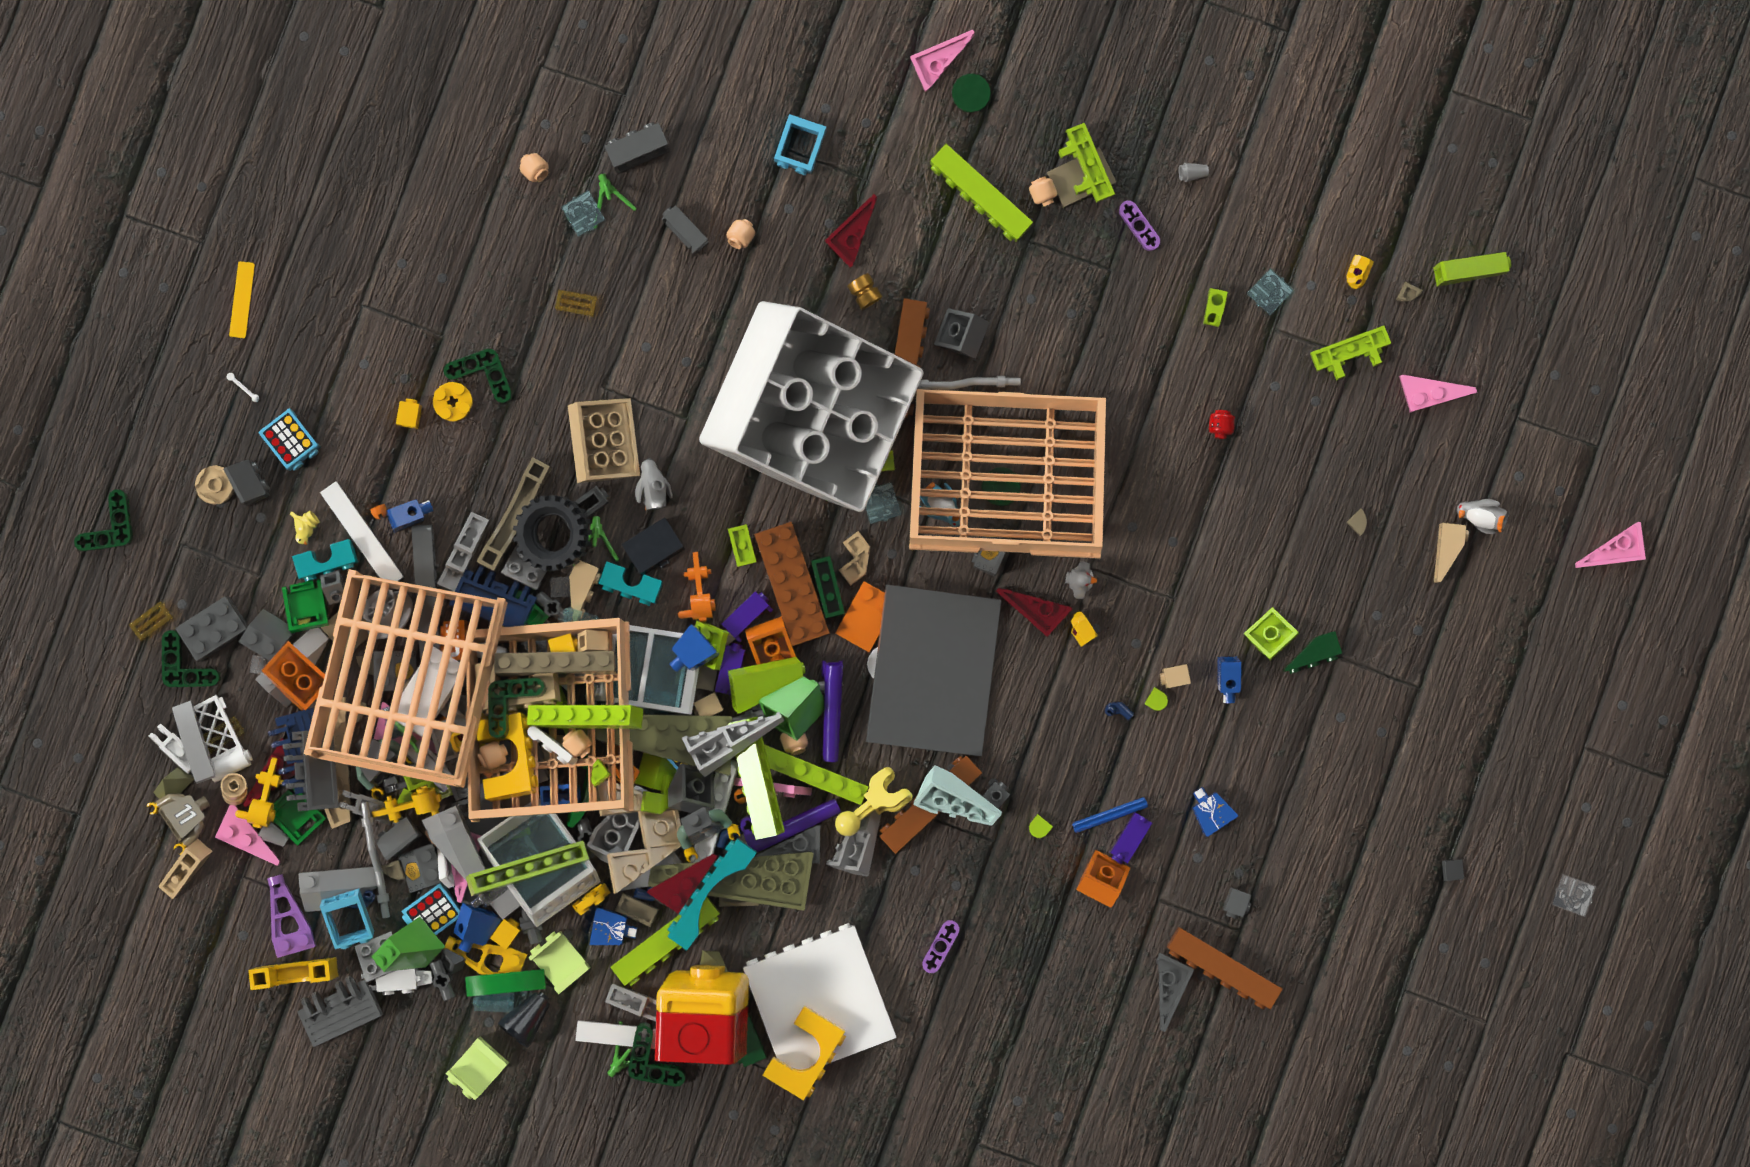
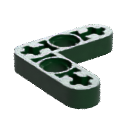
M485 349L445 365L444 375L449 380H458L484 370L494 398L502 404L511 400L512 391L499 355L495 350ZM487 353L495 355V357L492 358L493 362L490 363L488 360L483 361L482 363L484 364V366L481 367L480 361L477 358V356H480L481 359H484L487 357ZM469 359H474L477 363L476 368L473 370H469L466 367V362ZM462 362L465 373H462V370H458L455 372V376L448 374L451 366L455 369L460 368L459 363ZM500 371L502 374L501 379L496 382L491 379L492 372ZM505 382V385L501 386L505 392L508 391V394L505 395L506 399L498 397L500 390L499 387L494 388V385H500Z
M115 489L108 496L112 529L77 535L74 539V545L78 550L94 551L123 547L132 542L133 534L128 496L124 491ZM117 493L123 497L119 503L121 507L124 506V509L114 510V507H118V502L113 500V498L117 497ZM120 512L124 513L126 517L123 523H117L115 519L116 515ZM127 525V529L123 528V533L128 537L122 542V540L118 539V536H121L122 533L121 529H117V526L124 527ZM103 534L108 536V543L106 545H100L98 541L99 537ZM84 537L85 540H93L94 544H85L84 548V546L80 545L79 542L83 541Z
M169 630L162 635V681L166 686L211 687L219 684L221 675L216 669H182V641L177 631ZM171 634L173 637H176V641H173L172 645L173 648L177 647V651L167 650V647L171 648V643L167 641V637H170ZM170 653H174L177 656V661L174 664L167 662V656ZM181 672H183V684H181V680H174L173 684L167 680L171 673H173V676H181ZM191 672L197 676L196 682L192 684L188 683L186 679L187 675ZM200 672H203L202 676H209L210 672H212L216 679L212 680V683H210V680H202L203 684H200Z
M539 678L492 682L488 688V724L490 735L496 739H503L507 736L509 732L508 699L541 697L547 689L545 682ZM536 683L541 686L537 692L533 689H527V686L535 687ZM516 684L522 685V691L519 694L513 693V687ZM499 686L502 689H507L508 692L500 691L498 695L494 690ZM497 705L503 706V712L500 715L494 714V708ZM494 719H499V726L503 728L499 735L494 731L498 728V722L494 721Z
M640 1023L636 1028L628 1069L630 1077L635 1080L669 1086L682 1085L685 1081L684 1069L679 1066L648 1061L653 1038V1027L649 1023ZM643 1029H647V1033H650L646 1034L645 1042L641 1041ZM637 1047H644L647 1052L645 1055L640 1056L636 1054L635 1049ZM637 1061H641L639 1073H635L634 1070ZM653 1069H660L663 1074L660 1077H654L651 1072ZM666 1070L669 1071L667 1079H665ZM675 1073H679L678 1080H674Z

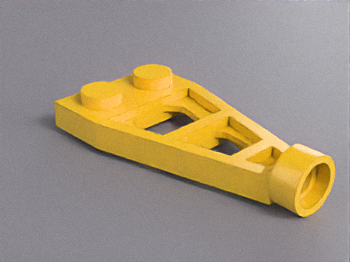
M452 936L448 937L444 948L466 959L465 963L481 975L520 972L528 955L511 947L506 950L500 945L486 943V945L482 946L473 943V948L483 951L480 961L475 962L466 956L467 952L459 948L453 949L455 943L459 947L462 940ZM498 954L503 957V963L498 972H493L485 966L484 961L487 955Z

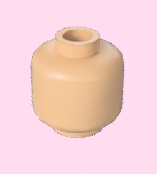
M526 154L520 161V172L529 181L541 182L547 177L549 165L539 154Z
M1046 176L1031 182L1032 185L1029 187V191L1035 204L1042 203L1044 207L1054 202L1053 198L1058 193L1052 179H1046Z
M746 219L735 220L726 233L728 243L736 249L746 248L755 236L753 224Z
M574 728L563 737L562 746L573 758L580 756L582 759L591 752L589 747L592 745V741L582 729L576 730Z
M785 733L780 735V740L786 753H791L794 756L806 751L808 739L805 733L797 741Z
M492 741L479 749L480 753L477 756L484 769L494 770L506 763L508 751L504 744L500 745L497 741Z

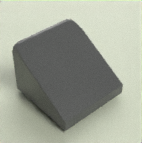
M1462 859L1442 861L1444 881L1464 879Z
M448 949L443 950L441 959L449 974L452 975L462 970L466 959Z

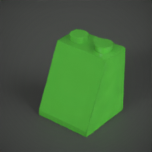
M802 677L759 700L765 717L773 716L780 712L784 721L777 725L775 729L787 734L796 741L824 712V696L820 691V685L815 680H809L806 677Z
M418 917L390 936L372 955V958L383 972L424 968L435 959L445 946L423 919Z

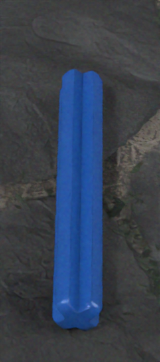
M1142 797L1076 821L1072 826L1074 831L1078 833L1147 808L1148 804L1146 799Z

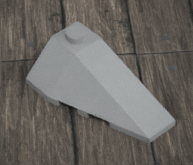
M314 628L307 631L293 646L316 665L330 638L320 628ZM263 672L255 679L286 708L292 703Z
M637 785L634 787V790L642 792V794L643 791H648ZM638 812L606 816L593 830L586 848L606 863H608L607 855L609 853L628 851L640 825Z
M459 805L422 820L430 840L465 880L469 874L486 870Z
M374 867L299 873L300 895L305 912L321 911L320 903L322 899L360 889L362 895L367 890L377 888Z

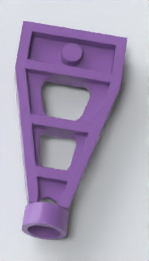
M283 874L267 878L270 886L272 942L277 958L316 947L311 926L286 885ZM276 884H281L279 888L275 887ZM286 897L291 910L280 913L277 906L278 898ZM285 916L294 917L299 925L298 931L283 934L281 931L282 918Z

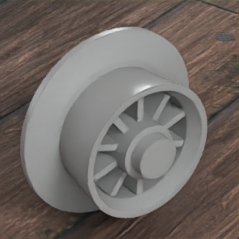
M388 589L380 625L391 627L399 591L393 592ZM380 590L374 592L366 600L363 618L366 622L372 623ZM408 594L406 595L399 624L401 629L405 628L413 610V602ZM378 633L376 639L388 638L389 634Z

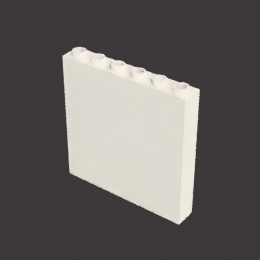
M850 923L839 926V931L834 933L831 930L821 933V938L813 940V937L802 940V945L797 947L794 944L783 948L784 952L776 954V951L765 954V959L758 961L757 958L746 962L747 966L743 967L745 974L749 978V986L776 1058L792 1068L807 1069L813 1066L820 1056V1046L815 1037L794 1024L804 1005L845 1029L844 1035L846 1038L841 1046L837 1045L833 1052L836 1055L831 1062L896 1038L894 1028L855 925L850 926Z

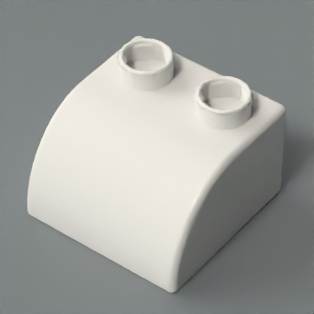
M762 301L757 305L699 440L702 445L783 483L837 505L862 512L869 501L920 384L923 370L803 308Z

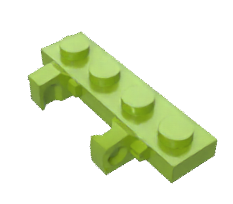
M1085 123L1067 129L1066 133L1070 141L1066 142L1067 147L1059 149L1058 153L1061 159L1066 155H1073L1079 161L1085 177H1083L1084 182L1073 187L1076 195L1085 191L1088 195L1092 193L1096 203L1114 196V190Z
M1381 326L1313 351L1310 355L1317 372L1327 368L1328 372L1333 371L1336 380L1345 378L1342 366L1345 365V361L1364 355V357L1369 356L1373 367L1382 363L1379 356L1382 353L1381 348L1391 345V341L1385 326Z

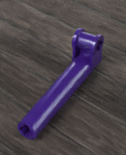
M822 661L821 675L825 682L823 761L837 762L839 756L843 663L842 661L828 663Z
M834 798L783 821L784 833L757 840L752 830L744 827L747 820L751 823L750 815L742 818L740 827L747 845L758 853L841 813V810Z

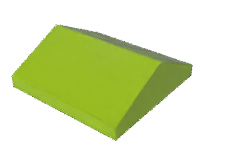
M1272 607L1244 635L1263 655L1271 660L1299 635V632Z
M643 753L639 767L640 774L635 784L662 791L663 776H674L677 770L666 758Z

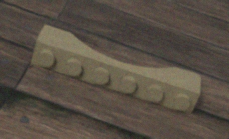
M532 457L504 516L476 562L495 572L498 571L513 543V537H516V531L513 530V526H517L518 520L515 518L517 515H521L523 512L521 508L524 505H529L530 500L537 498L552 470L550 466Z
M615 651L495 653V674L498 677H519L546 673L617 674V654Z

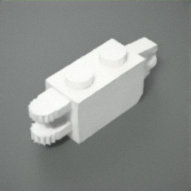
M418 968L398 970L376 978V985H369V987L373 991L382 992V995H392L396 990H402L403 994L414 993V989L419 988V986L433 983L432 971L418 970Z

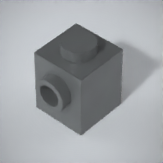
M337 570L321 575V587L329 605L341 602L345 582L340 571Z
M994 781L982 797L996 808H999L1010 796L1007 792L1009 788L1001 781L999 783Z
M1230 887L1222 910L1227 911L1226 915L1235 919L1238 916L1243 917L1250 910L1251 903H1249L1251 895Z

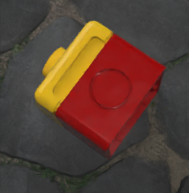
M694 965L690 970H676L670 973L657 992L656 1010L658 1011H656L655 1061L731 1065L742 1059L747 1051L748 1007L746 1006L748 1005L749 994L748 976L744 973L725 972V966Z

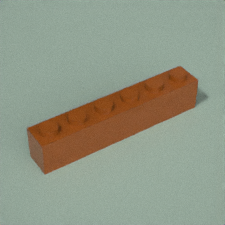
M904 298L895 355L921 367L917 365L918 357L922 358L924 346H920L921 338L925 339L927 327H923L924 319H929L930 308L927 307V302ZM910 404L904 418L905 420H908L909 415L913 416L914 404Z
M960 755L952 762L954 767L949 770V772L953 773L968 786L982 774L966 755L963 758ZM915 798L908 803L911 806L908 810L904 811L902 809L894 817L896 821L892 825L887 823L880 830L882 834L879 837L895 854L938 815L913 805Z
M1180 927L1177 928L1167 945V948L1170 949L1169 954L1178 959L1180 956L1187 959L1186 964L1194 969L1199 966L1204 969V975L1211 979H1214V977L1219 978L1221 985L1228 989L1234 987L1239 990L1237 994L1246 1000L1248 997L1256 1000L1254 1004L1263 1010L1266 1007L1271 1009L1282 991V988Z

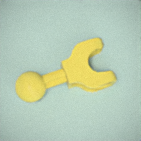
M885 767L871 778L869 790L864 795L867 801L854 812L844 811L837 816L835 827L841 835L853 836L860 829V821L874 810L878 815L884 811L897 812L912 800V793L907 789H901L894 794L887 792L888 785L895 777L892 768Z

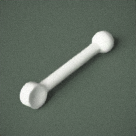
M233 373L227 374V379L236 383L252 397L253 402L259 401V396L254 395L240 383Z

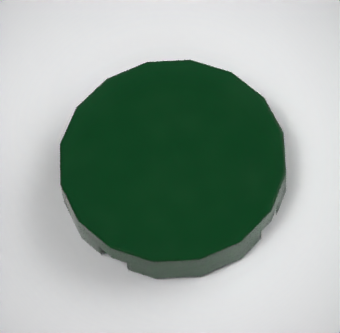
M972 73L958 78L952 89L954 104L957 108L967 113H975L984 109L989 102L991 94L987 81L980 75Z
M1004 467L994 468L988 472L1016 474L1011 469ZM982 482V491L1020 493L1021 489L1020 482ZM986 499L992 505L1000 507L1008 506L1014 502L1010 500Z

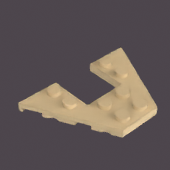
M606 780L597 786L598 802L608 801V781ZM616 783V800H621V785ZM634 790V811H625L623 809L599 810L600 816L638 812L644 849L609 853L607 855L614 894L681 847L677 838V831L681 826L678 810L668 808L662 814L641 811L643 794L637 790Z

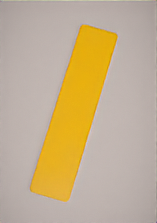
M238 262L229 332L230 337H246L254 263Z

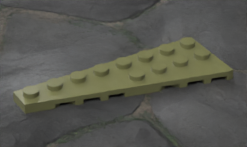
M643 715L642 729H630V741L633 742V750L696 766L682 737H692L699 735V732L704 731L707 733L715 731L719 727L729 725L728 723H732V716ZM576 728V730L582 729L587 735V728ZM595 728V739L607 742V728ZM615 729V745L620 746L619 729ZM731 759L714 770V772L731 775Z
M814 852L753 857L744 870L734 872L719 881L708 893V896L805 911ZM716 860L713 862V864L711 865V867L709 868V870L707 871V873H708V872H710L711 874L713 873V871H714L715 868H716V867L714 866V863L716 862ZM697 862L655 865L650 869L648 886L654 887ZM702 880L700 881L696 889L698 888L700 890L703 887L704 883L702 882Z

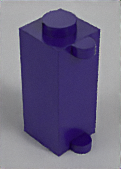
M755 591L722 625L740 643L742 639L739 635L766 609L770 613L773 611L767 604L769 599L762 592L758 595Z
M731 643L730 646L726 645L715 688L716 692L731 695L728 670L742 668L746 650L742 649L743 645Z
M1134 812L1110 851L1113 854L1112 859L1120 864L1123 861L1128 863L1152 825V822Z

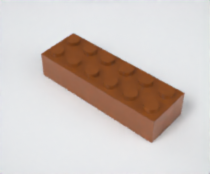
M792 521L754 534L792 647L829 635L830 633Z

